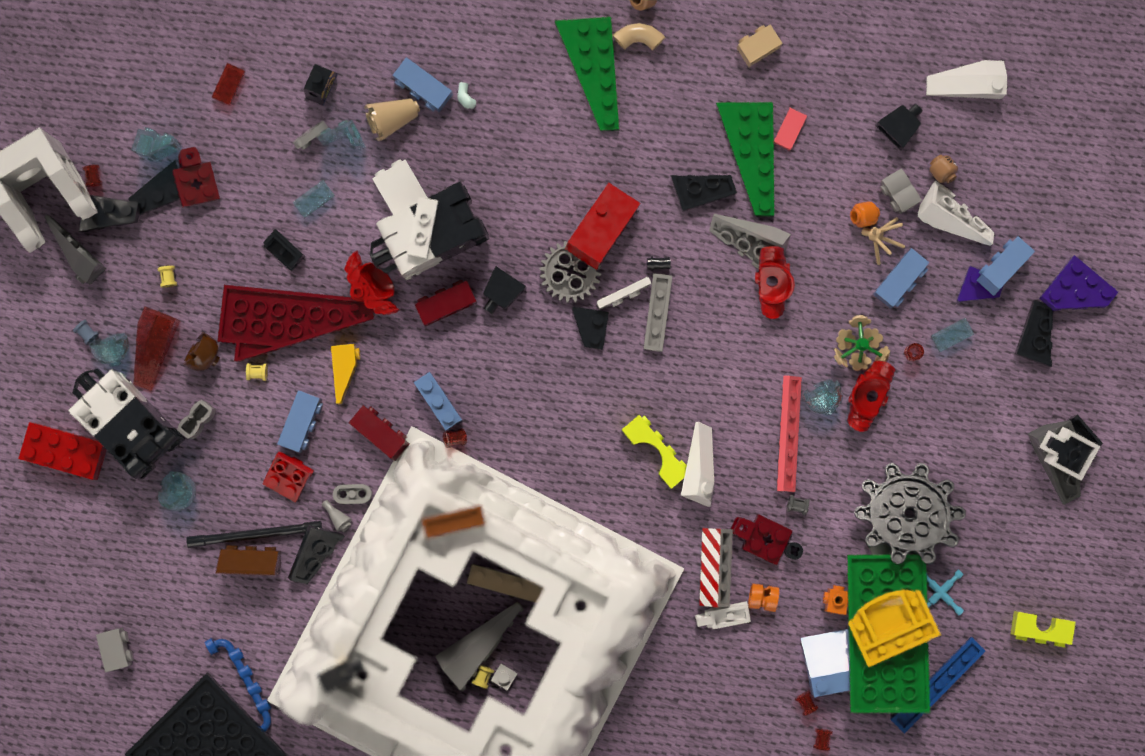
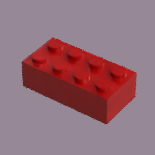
M29 422L18 459L91 480H98L107 450L98 440Z

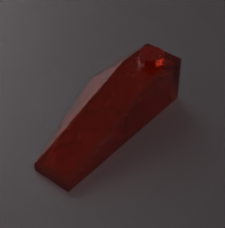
M144 306L137 323L134 385L152 391L180 323L179 319Z

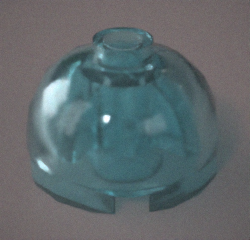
M125 333L108 335L109 338L103 340L98 338L89 343L93 357L102 364H109L110 367L120 365L121 360L125 359L129 354V341Z
M832 379L821 381L813 385L817 387L810 392L807 389L803 393L804 400L809 409L819 414L825 413L830 415L834 413L843 399L842 389L838 380L834 383Z
M173 471L167 474L161 481L160 485L163 487L161 492L158 491V500L162 507L179 511L188 508L192 504L196 496V485L191 477L181 472Z

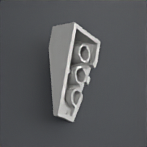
M718 214L713 215L709 229L711 233L725 244H732L739 249V255L743 256L745 254L753 260L752 265L758 269L760 250L764 247L778 246L784 248L785 254L791 234L772 226Z

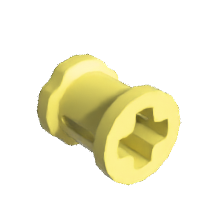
M175 266L157 268L161 276V288L177 286L173 271Z
M248 363L246 365V380H267V364L251 365V363Z
M480 665L472 683L488 689L487 684L494 670Z

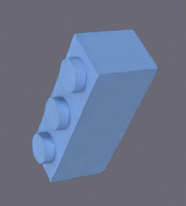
M407 57L393 74V78L396 80L394 83L398 87L410 90L409 94L416 100L422 99L426 102L425 106L432 112L437 110L440 113L453 95L452 90Z
M1019 236L1014 241L1009 239L1002 247L1004 251L1002 253L997 252L992 257L991 261L993 263L990 266L986 264L978 272L981 276L976 281L993 296L1035 252Z
M911 248L873 295L890 309L894 305L898 307L904 300L903 294L906 291L910 292L915 287L916 283L914 281L918 276L922 278L928 271L926 266L929 262Z
M428 372L414 382L446 431L463 421L431 372Z
M298 390L277 443L278 445L299 453L302 450H306L309 444L308 434L313 432L316 421H314L315 416L320 414L323 407L322 399Z

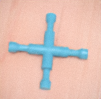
M957 570L955 575L941 587L927 576L928 585L935 592L928 599V608L941 598L955 610L958 616L963 613L964 610L953 602L954 600L946 593L954 585L953 583L964 575L960 570Z

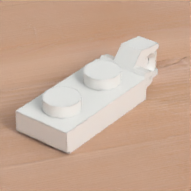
M747 601L730 604V607L710 608L705 610V613L695 615L698 627L707 625V628L713 629L751 622Z

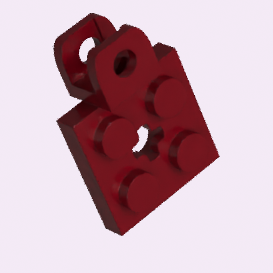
M196 147L182 149L178 155L180 168L172 171L182 208L219 200L220 196L211 162L202 163ZM194 180L201 182L199 190L191 186Z
M759 514L756 515L754 522L742 517H736L730 528L733 529L734 535L745 540L741 549L774 565L778 564L793 530ZM769 534L772 541L765 545L763 536L767 537Z

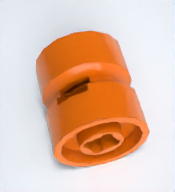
M752 583L748 608L760 609L763 607L765 611L776 612L779 587L767 586V588H764L761 584Z

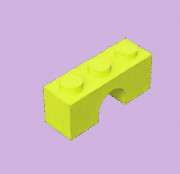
M1014 611L1010 634L1016 635L1015 639L1027 641L1028 638H1034L1036 643L1041 644L1052 641L1054 646L1066 647V644L1072 645L1076 622L1052 618L1050 627L1045 631H1040L1036 625L1037 615Z

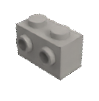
M123 627L96 634L105 672L132 665L133 653L131 650H128L127 642H129V638Z

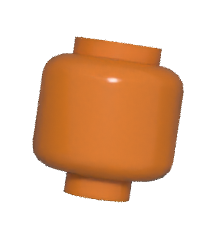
M871 201L855 204L850 212L851 221L860 228L875 225L880 216L879 208Z

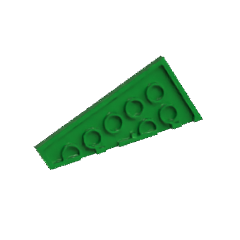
M611 17L554 21L599 130H619Z
M716 102L754 215L774 216L773 102Z

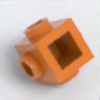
M833 585V589L828 588L827 592H824V611L846 615L848 591H844L845 587ZM838 596L839 601L836 603L835 598Z

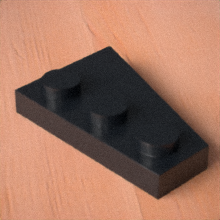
M1037 300L1032 301L1015 355L1052 367L1051 330H1053V310L1045 303Z

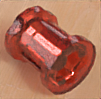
M94 164L82 167L86 175V187L102 185L99 176L100 165Z
M913 343L905 348L904 355L909 361L919 360L924 355V348L919 343ZM916 348L915 351L918 353V355H915L913 357V353L910 352V350Z
M461 428L455 432L444 431L443 443L445 447L451 448L452 445L458 444L466 445L467 436L465 430Z
M806 691L794 698L795 701L799 702L803 710V716H807L819 709L818 705L814 704L810 691Z
M815 728L817 735L813 748L830 751L829 741L833 731Z

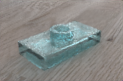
M322 180L292 203L301 215L306 218L335 195L324 180Z
M963 318L932 334L931 338L938 351L942 352L974 335L966 318Z

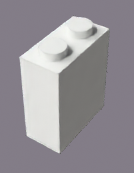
M397 160L391 164V168L386 171L385 169L375 173V177L372 178L393 215L418 203L419 197L428 198L406 160Z

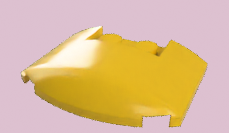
M900 590L879 596L859 609L853 620H850L848 623L868 667L941 635L921 591L917 590L916 592Z

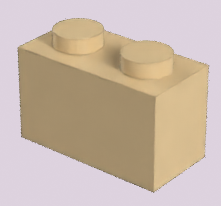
M771 24L767 27L763 25L756 29L755 34L751 37L747 35L740 39L737 50L748 67L781 48L783 43Z

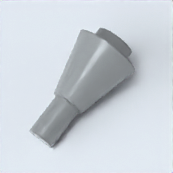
M328 500L322 503V506L329 513L337 532H344L351 526L350 522L352 519L334 508Z

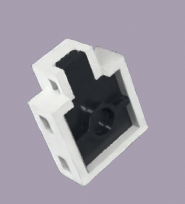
M1062 427L1058 435L1048 430L1039 448L1048 452L1044 460L1045 462L1082 481L1100 446Z

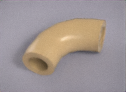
M641 23L627 25L612 35L624 50L633 43L641 42L653 51L666 38L654 27Z

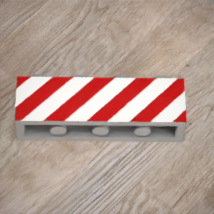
M702 529L699 606L730 607L733 529Z

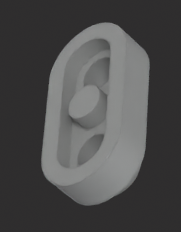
M324 121L319 122L294 140L293 144L297 149L301 148L304 150L312 144L310 142L315 137L319 139L327 133L326 129L328 126Z
M365 484L339 485L333 491V498L339 504L367 503L372 497L370 487ZM361 490H364L366 492V495L363 498L359 496V492ZM341 491L347 493L345 498L340 497Z

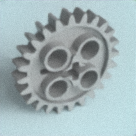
M564 241V247L557 243V250L551 247L550 251L552 254L545 253L547 260H541L545 267L539 268L545 274L540 275V278L546 279L542 286H549L546 292L553 291V298L559 295V301H561L565 297L567 303H569L570 298H573V301L576 303L577 297H580L582 301L584 300L583 294L591 296L589 290H596L593 284L600 283L596 277L601 276V273L596 272V269L588 265L585 271H580L577 265L582 260L565 250L567 242ZM562 255H567L570 258V262L562 264L559 258ZM558 265L567 270H569L570 267H572L575 273L585 275L586 279L581 278L575 274L567 276L566 271L554 268V266ZM555 273L563 275L564 278L561 282L553 280ZM578 279L582 285L580 288L574 289L571 287V281Z

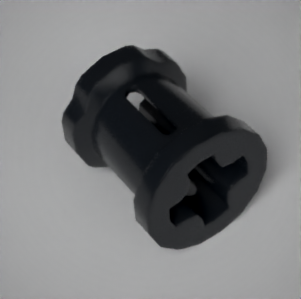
M790 542L786 545L784 553L787 558L796 560L803 555V548L799 543ZM791 546H793L794 548H798V550L796 551V556L794 554H789V551H791Z

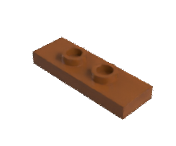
M482 505L421 519L426 539L486 525Z

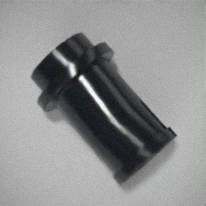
M651 256L647 258V269H651V271L654 269L671 268L670 257L653 258Z

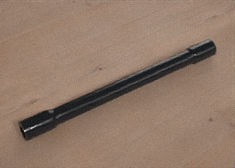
M313 521L288 526L188 536L186 543L188 548L210 544L305 534L308 525L322 528V522Z

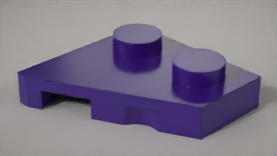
M969 266L956 301L999 298L1003 287L993 296L976 281L981 276L978 273L980 269Z

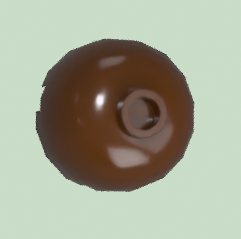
M202 332L198 336L200 341L192 345L183 364L195 371H204L210 366L215 367L220 359L217 356L219 347L216 340L207 333Z

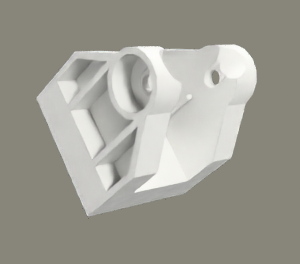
M41 128L0 151V215L29 253L42 246L45 240L33 212L21 191L44 177L49 176L77 217H81L84 220L98 213L84 181L62 144Z

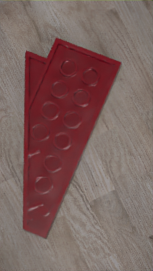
M224 285L217 342L236 344L234 361L240 362L374 320L375 312L373 309H368L364 301L358 302L351 297Z

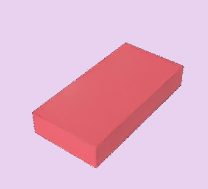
M790 108L774 143L787 150H791L807 115Z

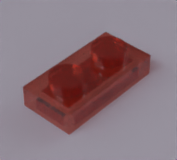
M227 63L212 98L230 106L245 75V70Z

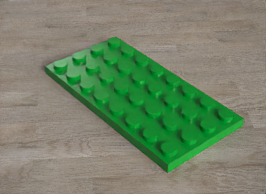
M847 555L848 623L850 620H853L857 611L865 604L879 596L894 591H921L927 604L926 564L919 555H906L902 564H895L891 560V555ZM848 624L850 713H930L928 641L868 667Z

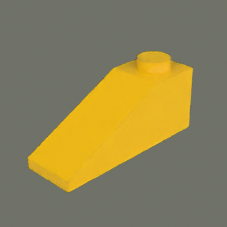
M355 344L331 346L336 404L343 403L358 364L357 360L360 359V349L356 348Z

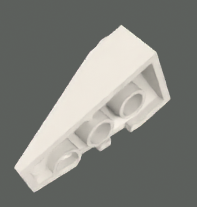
M984 60L927 76L926 95L1002 99L1007 95V73L1004 61Z
M935 181L919 206L918 217L924 223H928L934 228L991 246L993 244L994 232L979 217H972L965 204L960 206L953 199L955 194Z
M696 422L681 496L711 507L714 492L712 428Z

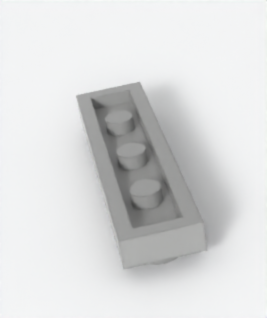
M653 273L643 350L663 352L672 276Z

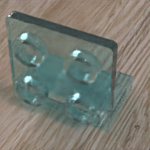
M344 120L338 124V127L332 130L328 128L318 136L319 141L324 147L347 136L353 147L357 146L359 150L366 148L352 120Z

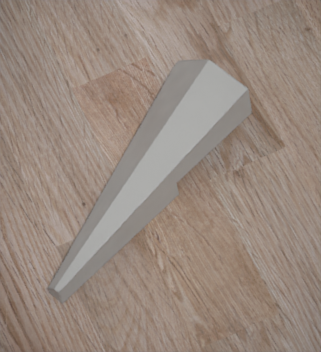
M516 602L436 655L442 670L460 691L466 689L465 685L468 680L477 674L476 670L482 661L485 662L502 640V634L507 627H511L513 619L519 611L522 612L524 610L521 604Z

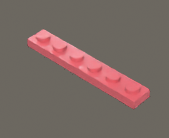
M783 377L777 491L795 492L802 377Z

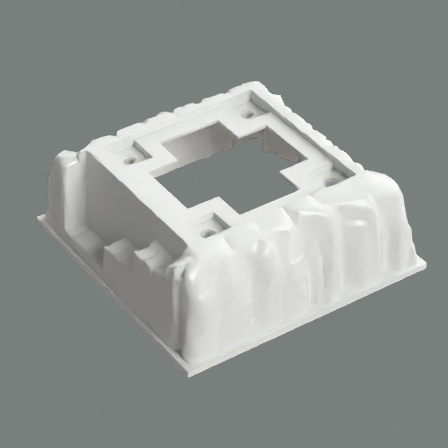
M411 426L406 441L410 443L396 461L393 460L267 701L281 708L284 713L298 723L314 725L371 756H588L684 568ZM482 505L486 525L426 539L421 519ZM472 551H475L544 587L526 624L562 644L525 715L488 697L470 733L397 695L416 658L380 639L418 568L454 586ZM578 600L586 602L587 607L584 611L576 610L575 603ZM360 658L365 668L364 670L368 673V678L361 680L358 677V673L354 674L356 679L325 694L317 674L345 660L350 663ZM345 669L338 672L340 678L347 675ZM503 745L511 747L512 752L509 755L501 753L500 748Z

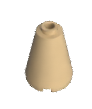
M412 99L365 105V109L369 110L366 113L368 124L372 133L378 134L379 137L376 138L378 141L385 139L418 117V112H420L417 101Z

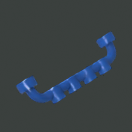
M211 638L205 641V645L211 655L219 652L218 647H225L232 662L235 664L241 679L244 681L250 696L263 717L264 721L260 727L266 732L271 725V716L268 710L272 708L267 699L262 700L259 695L262 689L258 682L253 683L250 676L253 675V672L249 665H243L241 659L244 658V655L240 648L235 649L232 643L226 639L214 641Z

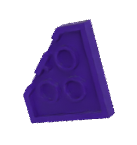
M1074 255L1039 299L1054 311L1093 307L1105 308L1118 294V291Z

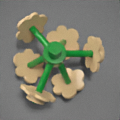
M857 315L849 321L851 327H858V340H855L856 338L852 335V330L841 329L839 331L836 342L840 350L850 349L852 344H855L854 348L843 355L837 348L834 349L836 352L834 358L839 365L847 368L848 363L845 358L852 354L849 364L853 365V370H867L871 364V359L863 353L865 350L877 355L875 361L886 362L889 359L890 350L887 346L879 351L873 349V347L878 348L879 343L883 341V336L879 334L878 329L866 328L863 335L862 327L871 323V319H868V317Z

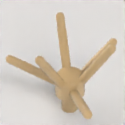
M897 217L879 229L876 227L862 229V235L868 236L869 240L874 242L877 265L881 264L878 244L889 255L892 254L881 240L900 248H905V245L883 236L885 231L903 226V223L894 224L898 221Z

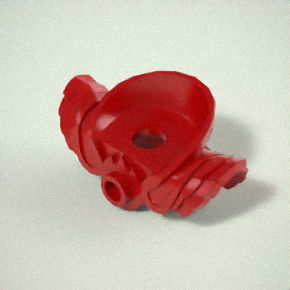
M778 246L764 247L760 250L759 272H755V284H759L761 311L764 316L770 319L782 316L785 310L784 304L791 297L795 287L794 277L790 273V263H786L784 248ZM769 276L777 278L778 283L775 286L767 284L766 280Z
M358 250L353 252L349 256L344 268L348 273L347 280L351 284V298L358 302L364 301L365 306L368 309H373L375 314L390 315L397 313L400 309L387 300L395 292L394 284L389 275L377 269L374 263L369 262L363 265Z
M880 360L874 361L864 374L859 375L848 399L850 411L847 421L854 430L859 432L868 431L881 406L886 405L889 397L887 392L890 389V383L896 371L890 363ZM869 391L877 392L878 397L873 402L867 400V393Z

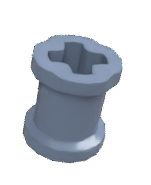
M87 320L81 321L73 329L75 334L78 333L84 339L85 345L92 343L99 336L97 331L94 332L90 328Z

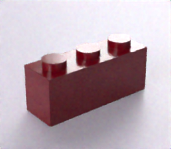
M459 280L452 284V288L447 290L441 288L435 291L434 296L430 298L424 296L417 300L418 303L414 305L425 327L477 304L467 281Z
M363 405L348 423L389 458L396 461L410 444L406 441L407 436L400 430L394 431L391 428L393 424L386 418L381 420L377 416L379 412L373 407L367 408Z

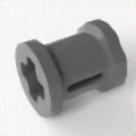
M790 495L786 511L800 512L806 516L810 500H803Z

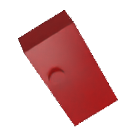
M608 183L568 240L565 250L597 270L637 212L641 203L611 183Z

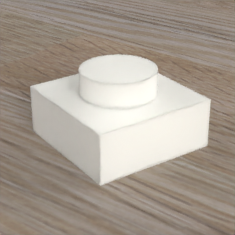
M501 663L491 681L508 690L517 673Z

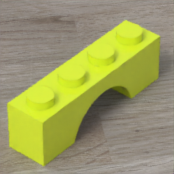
M638 415L621 431L633 445L648 443L659 451L662 458V466L658 475L672 489L684 479L687 465L682 460L678 461L675 458L676 452L670 445L667 447L662 442L664 438L657 430L653 432L649 427L652 425L645 416L641 417Z

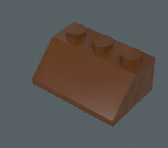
M226 545V549H220L216 573L278 575L281 570V551H276V547H265V550H257V546H245V550L238 549V546Z

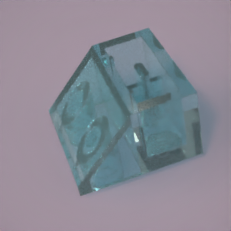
M145 127V130L138 128L131 151L141 158L158 163L181 151L182 146L178 143L177 139H174V136L163 133V136H161L155 130Z

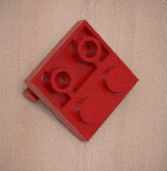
M278 452L262 484L296 503L309 476H312L314 470L304 465V462L296 457H290L283 452Z

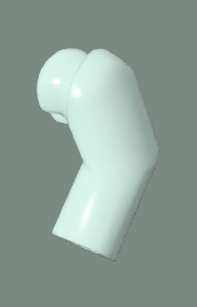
M460 82L458 101L466 109L475 108L476 100L467 94L468 83Z

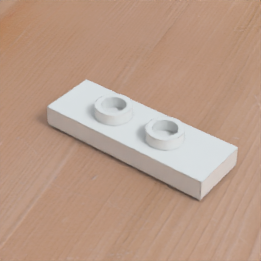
M419 197L407 255L427 259L439 201Z
M649 277L598 300L597 306L599 310L611 304L615 307L623 303L622 299L627 296L630 299L641 294L640 290L651 285Z

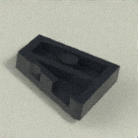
M572 306L583 346L603 350L609 312Z

